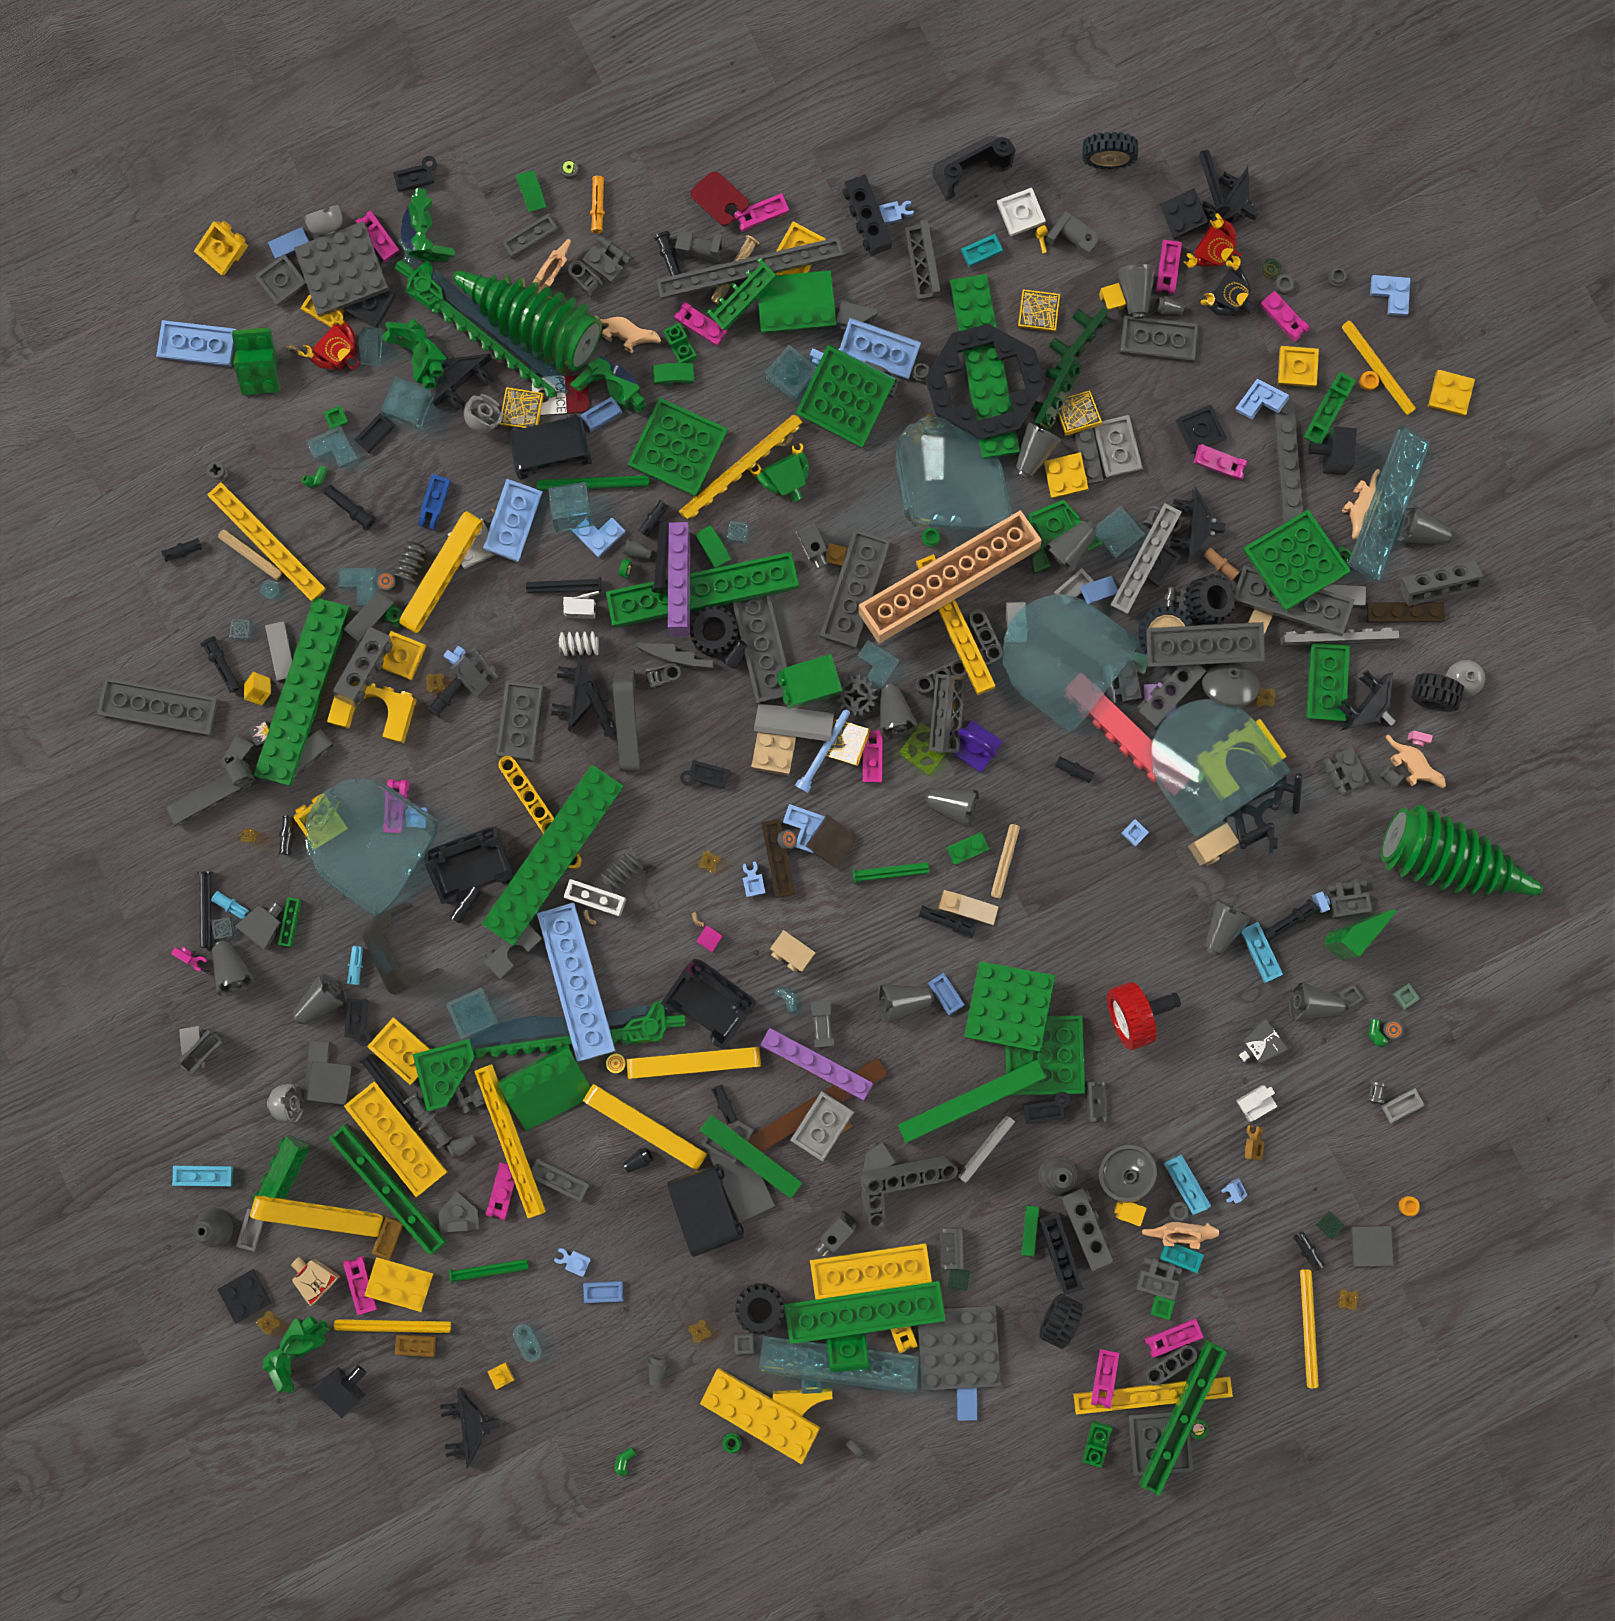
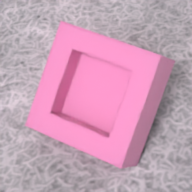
M1412 731L1409 733L1407 741L1413 742L1415 746L1424 747V745L1431 743L1433 735Z

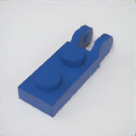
M431 475L421 507L422 512L418 526H424L427 513L433 515L430 521V529L434 530L436 528L438 517L441 515L449 490L450 479Z

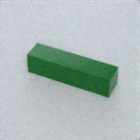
M287 897L278 945L293 947L302 900Z
M1026 1205L1021 1255L1034 1256L1038 1206Z

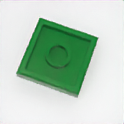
M865 1333L826 1339L830 1372L869 1369Z

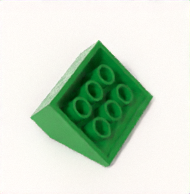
M831 270L777 275L778 277L758 297L761 335L836 328Z
M1392 909L1375 913L1336 929L1334 932L1331 930L1324 938L1326 942L1323 945L1340 960L1360 957L1397 911Z
M569 1044L499 1079L498 1082L507 1102L525 1131L584 1102L583 1099L591 1088Z
M288 1135L286 1138L283 1137L278 1145L280 1150L277 1156L274 1155L269 1164L271 1169L268 1174L266 1173L263 1176L260 1192L257 1191L252 1202H254L255 1196L286 1199L310 1150L311 1144L292 1135Z

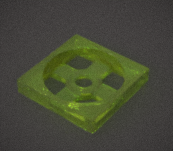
M921 722L918 729L914 731L898 753L929 776L947 752H941L938 755L930 750L927 753L921 751L922 746L929 748L930 737L926 742H921L916 738V735L920 733L930 734L931 729ZM910 744L916 747L918 752L913 759L909 754L908 748ZM924 757H929L934 761L930 765L919 764Z

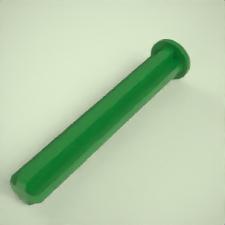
M927 862L857 871L852 869L854 884L861 881L929 873Z
M523 1259L454 1271L451 1268L449 1269L450 1282L452 1285L455 1281L524 1271L528 1269V1261Z

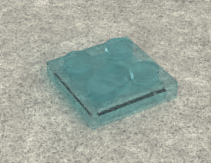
M1119 506L1095 526L1097 528L1095 530L1097 533L1096 537L1102 541L1103 546L1114 559L1118 558L1145 535L1122 506Z

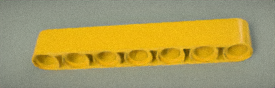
M468 511L462 514L399 620L401 625L414 633H418L422 629L482 529L483 520Z
M510 756L502 757L499 761L501 772L544 834L546 827L554 820V816L518 763ZM507 761L513 762L511 770H504V764ZM517 777H523L524 779L521 786H515L514 784ZM529 792L534 793L533 801L526 802V794ZM539 808L545 810V815L541 818L536 817V810ZM579 853L576 856V864L570 865L569 869L573 870L581 866L582 859Z
M760 1047L626 1059L628 1079L761 1066Z
M592 1084L583 1099L586 1104L695 1170L699 1169L707 1155L699 1147L595 1084Z
M255 1196L250 1212L251 1218L261 1221L378 1237L384 1218L382 1215L372 1212L265 1196Z

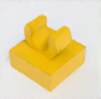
M506 1362L488 1371L495 1389L515 1380Z

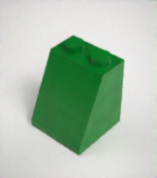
M832 654L792 665L778 672V684L782 687L783 701L787 704L788 709L830 700L842 691Z

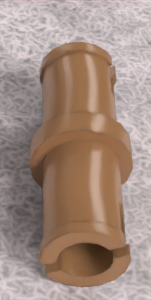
M1212 548L1203 556L1216 567L1217 571L1220 570L1232 581L1240 573L1239 570L1227 562L1228 559L1226 557H1221Z

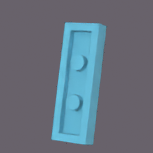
M1259 922L1245 927L1241 931V935L1264 983L1283 975Z
M1182 1154L1167 1160L1164 1165L1192 1214H1197L1211 1207Z
M175 1165L173 1166L172 1186H233L234 1166Z

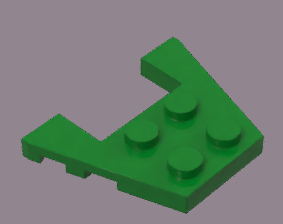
M1064 499L1028 515L1029 523L1042 540L1040 549L1032 554L1034 574L1051 566L1045 554L1044 546L1082 522L1080 517ZM1095 536L1086 552L1102 546V541Z

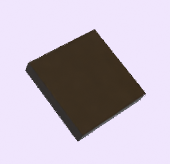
M826 815L805 847L834 868H838L858 836L831 816Z

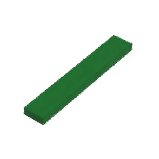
M710 1115L700 1128L703 1134L790 1199L801 1186L802 1182L713 1115Z

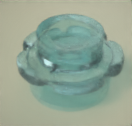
M270 580L265 581L260 589L261 594L267 599L276 597L279 594L278 583L275 581L271 582Z

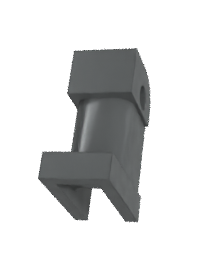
M1067 211L1064 212L1046 238V243L1052 246L1059 235L1063 236L1076 245V252L1086 259L1093 252L1098 241V235L1093 229Z
M679 230L675 251L683 257L708 260L719 264V249L723 247L722 235L714 233L713 240L694 237L691 232Z
M830 1000L811 1002V1012L815 1035L814 1047L834 1046L831 1029Z
M208 1029L176 1063L190 1077H193L208 1057L217 1048L221 1049L226 1042L213 1030Z

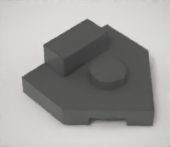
M458 1191L438 1212L439 1232L479 1229L478 1208Z

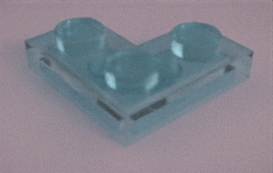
M341 426L306 442L315 460L333 453L340 468L358 461Z
M338 568V587L357 588V606L364 607L377 592L376 579L378 569Z
M867 640L857 656L872 666L871 671L867 675L869 677L868 682H875L872 687L878 688V693L900 661L869 640Z

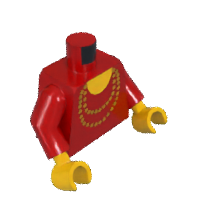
M1217 213L1215 215L1217 220H1210L1212 225L1195 248V257L1188 253L1187 256L1190 260L1188 262L1184 261V263L1189 268L1194 266L1216 267L1218 265L1222 266L1227 259L1233 262L1232 256L1241 258L1242 254L1234 249L1237 245V234L1232 223L1222 219Z
M337 311L340 315L339 319L335 320L332 315L331 319L338 323V325L334 324L312 349L308 345H303L307 348L308 352L304 354L299 351V354L303 357H309V360L321 369L334 370L336 368L342 370L347 365L351 370H355L360 363L354 357L358 352L355 348L357 345L353 329L346 320H343L342 313Z

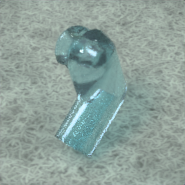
M400 237L398 245H401L405 251L402 261L411 265L413 257L408 255V245Z
M785 986L778 987L775 990V995L786 1001L787 1012L796 1011L795 994Z

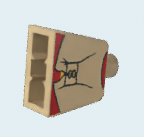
M298 1257L291 1264L298 1272L292 1281L310 1306L315 1304L341 1277L315 1258L306 1264Z

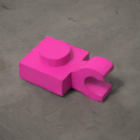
M184 946L173 949L171 953L173 956L190 964L197 971H203L198 966L199 961L202 960L208 963L207 958L201 956L194 957L191 955L193 952Z

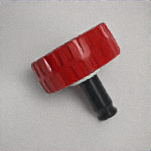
M1134 982L1112 988L1107 992L1106 996L1107 1007L1114 1029L1123 1045L1129 1050H1135L1155 1042L1157 1029L1154 1016L1181 1006L1180 998L1175 992L1172 995H1166L1148 1002L1141 988Z

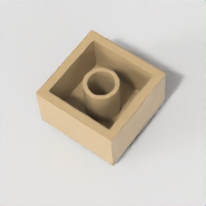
M758 732L751 766L752 770L790 776L796 737Z
M1225 823L1190 844L1188 848L1200 866L1203 864L1208 866L1220 859L1218 855L1222 854L1225 856L1237 849L1235 845L1239 841L1228 823Z
M784 930L770 948V951L773 952L771 956L779 962L784 960L789 963L787 967L795 973L798 971L802 973L815 955L813 950Z

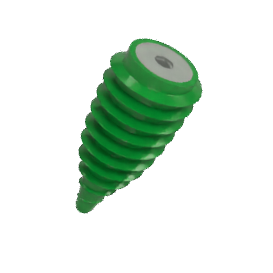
M457 270L454 273L452 280L455 281V284L464 293L472 297L474 304L480 305V313L483 316H488L490 325L498 327L502 336H509L512 344H521L524 352H532L536 360L544 359L548 367L556 366L559 373L565 374L571 370H580L590 359L599 341L602 324L599 316L593 317L589 315L588 304H582L577 308L576 298H570L565 302L563 292H558L552 297L551 287H545L539 292L538 282H533L526 288L524 278H520L513 284L510 275H507L502 280H497L496 275L488 278L483 277L482 274L476 275L463 270Z
M1417 805L1411 810L1405 807L1400 809L1393 817L1385 833L1381 847V859L1385 862L1387 871L1391 870L1394 866L1398 867L1400 877H1404L1411 871V877L1414 882L1421 879L1422 876H1425L1427 886H1431L1436 880H1439V888L1441 890L1446 889L1452 883L1454 893H1459L1466 886L1470 896L1475 894L1478 889H1483L1484 896H1488L1492 891H1499L1500 895L1504 892L1515 893V895L1518 893L1539 896L1543 890V885H1540L1539 881L1524 873L1520 866L1513 865L1510 855L1503 856L1499 845L1494 844L1491 846L1487 836L1479 837L1475 829L1466 830L1465 825L1461 822L1453 824L1449 816L1440 818L1436 810L1427 812L1423 805Z

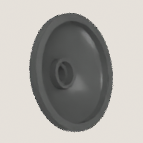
M1235 662L1213 664L1206 669L1202 678V686L1205 693L1215 702L1225 706L1241 707L1248 705L1256 699L1260 690L1259 680L1256 675L1247 667Z
M1123 1145L1113 1149L1105 1156L1099 1169V1181L1103 1190L1112 1199L1124 1203L1135 1202L1147 1196L1157 1180V1166L1154 1159L1145 1149L1135 1145ZM1129 1176H1134L1133 1180H1128Z

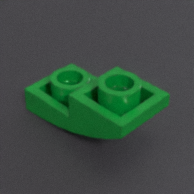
M534 170L516 175L527 212L545 208V200Z
M680 322L663 330L678 363H690L698 359Z
M666 363L654 365V384L670 386L674 382L692 384L694 382L693 364Z
M711 525L694 534L713 568H717L731 560Z
M1092 1420L1082 1458L1083 1463L1102 1467L1107 1451L1106 1446L1112 1431L1111 1425Z

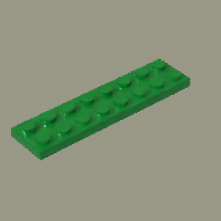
M940 1281L784 1304L790 1344L946 1321Z

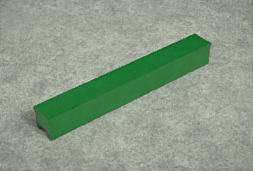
M1038 1059L900 1123L898 1127L904 1138V1143L1046 1078L1047 1076L1044 1074Z
M347 1124L343 1125L335 1134L328 1138L429 1255L434 1254L447 1242L446 1238Z
M1208 1340L1205 1341L1138 1483L1141 1487L1154 1492L1158 1496H1160L1225 1358L1227 1352L1224 1348Z

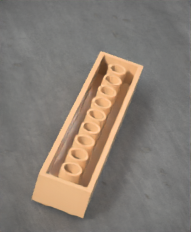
M1020 510L859 605V615L880 644L1038 551L1042 540Z

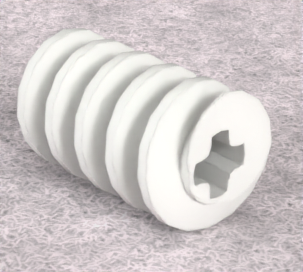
M591 631L590 637L587 636L586 632H583L582 637H580L578 632H576L575 637H572L571 632H568L567 637L561 632L559 636V653L561 655L563 651L564 655L568 656L569 651H571L572 656H576L578 650L580 656H583L586 650L587 655L590 656L593 650L594 654L598 655L599 638L598 636L595 637L593 631Z

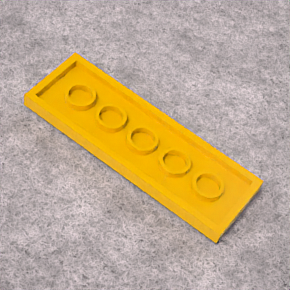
M376 1081L344 1105L415 1197L422 1194L448 1172Z
M926 1243L810 1260L815 1300L932 1282Z
M721 1368L716 1370L700 1403L702 1406L800 1464L804 1462L821 1428Z

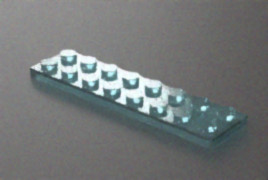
M1399 426L1348 563V566L1374 581L1380 580L1430 444L1429 441L1405 426Z
M763 1336L758 1373L916 1394L919 1356L867 1350L869 1369L830 1372L827 1344L813 1342L790 1344L789 1339Z

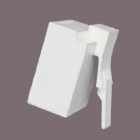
M599 591L583 594L578 597H564L565 617L595 619L596 603L594 599L588 598L589 596L599 594Z
M1265 1085L1259 1086L1236 1100L1249 1122L1256 1120L1277 1107L1271 1097L1275 1092L1272 1087L1266 1088Z

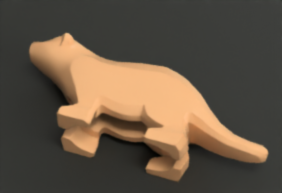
M567 239L558 250L552 251L533 282H538L539 292L545 287H550L561 267L567 261L565 256L571 244L570 239Z
M612 317L600 319L602 326L607 327L602 331V337L610 342L613 340L611 336L619 337L622 341H625L623 345L625 347L624 350L631 354L633 353V347L636 345L661 342L658 333L652 330L641 329L626 318Z
M1376 469L1373 473L1369 486L1362 480L1357 484L1353 492H1359V498L1355 501L1354 505L1348 501L1341 511L1342 513L1348 512L1350 515L1353 540L1363 536L1366 520L1378 505L1379 496L1376 478L1380 472L1379 469Z
M1390 735L1386 736L1390 745L1399 751V754H1395L1390 758L1395 767L1401 763L1404 764L1406 769L1412 774L1405 779L1410 786L1415 785L1416 781H1425L1435 784L1440 788L1446 787L1444 776L1429 766L1420 750L1399 744Z
M1171 1222L1155 1229H1144L1142 1234L1163 1239L1164 1246L1174 1247V1243L1190 1244V1248L1199 1249L1200 1242L1218 1237L1219 1230L1212 1227L1209 1223L1202 1226Z

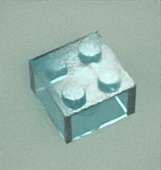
M788 345L766 370L765 380L794 403L809 386L817 367L791 345Z
M395 376L380 411L386 418L420 430L433 394L430 389H425L422 386Z
M586 482L548 488L552 520L556 532L593 526Z
M479 988L446 1003L461 1039L469 1038L500 1024L485 988Z

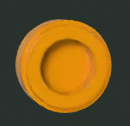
M1373 371L1363 373L1359 379L1361 388L1365 391L1374 390L1379 384V376Z
M1405 1196L1400 1200L1399 1210L1402 1214L1414 1216L1419 1212L1420 1204L1416 1198Z

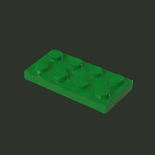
M1310 644L1306 719L1346 721V715L1337 706L1342 705L1340 702L1343 699H1347L1350 646Z

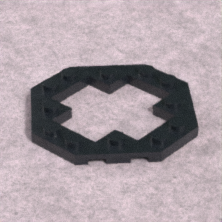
M990 324L952 333L925 379L935 415L952 422L953 425L964 431L974 434L975 437L982 441L1019 431L1045 387L1036 350ZM993 344L998 361L1017 357L1026 389L1009 393L1012 412L977 420L973 403L954 408L945 375L962 371L958 353Z

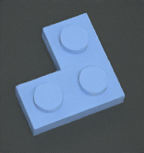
M1373 275L1371 277L1370 296L1389 297L1388 315L1406 317L1409 310L1410 278Z
M1257 379L1235 409L1236 412L1252 420L1263 405L1279 413L1289 400V395Z
M585 517L572 529V532L599 558L625 533V530L613 518L598 530Z
M789 804L783 823L801 829L795 848L813 853L805 846L825 816Z

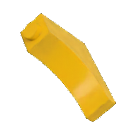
M832 1388L773 1391V1400L800 1416H803L816 1403L832 1399Z

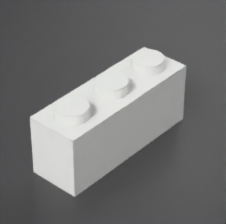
M571 879L564 895L565 899L621 917L627 900L625 897Z

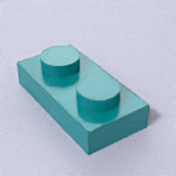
M995 234L961 249L968 268L1003 252Z
M1175 1243L1174 1247L1164 1246L1160 1255V1259L1198 1273L1204 1257L1201 1253Z

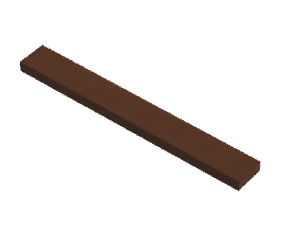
M878 1058L854 1072L872 1083L888 1075ZM833 1085L823 1091L840 1103L852 1097V1095ZM819 1094L752 1134L747 1142L762 1152L798 1129Z

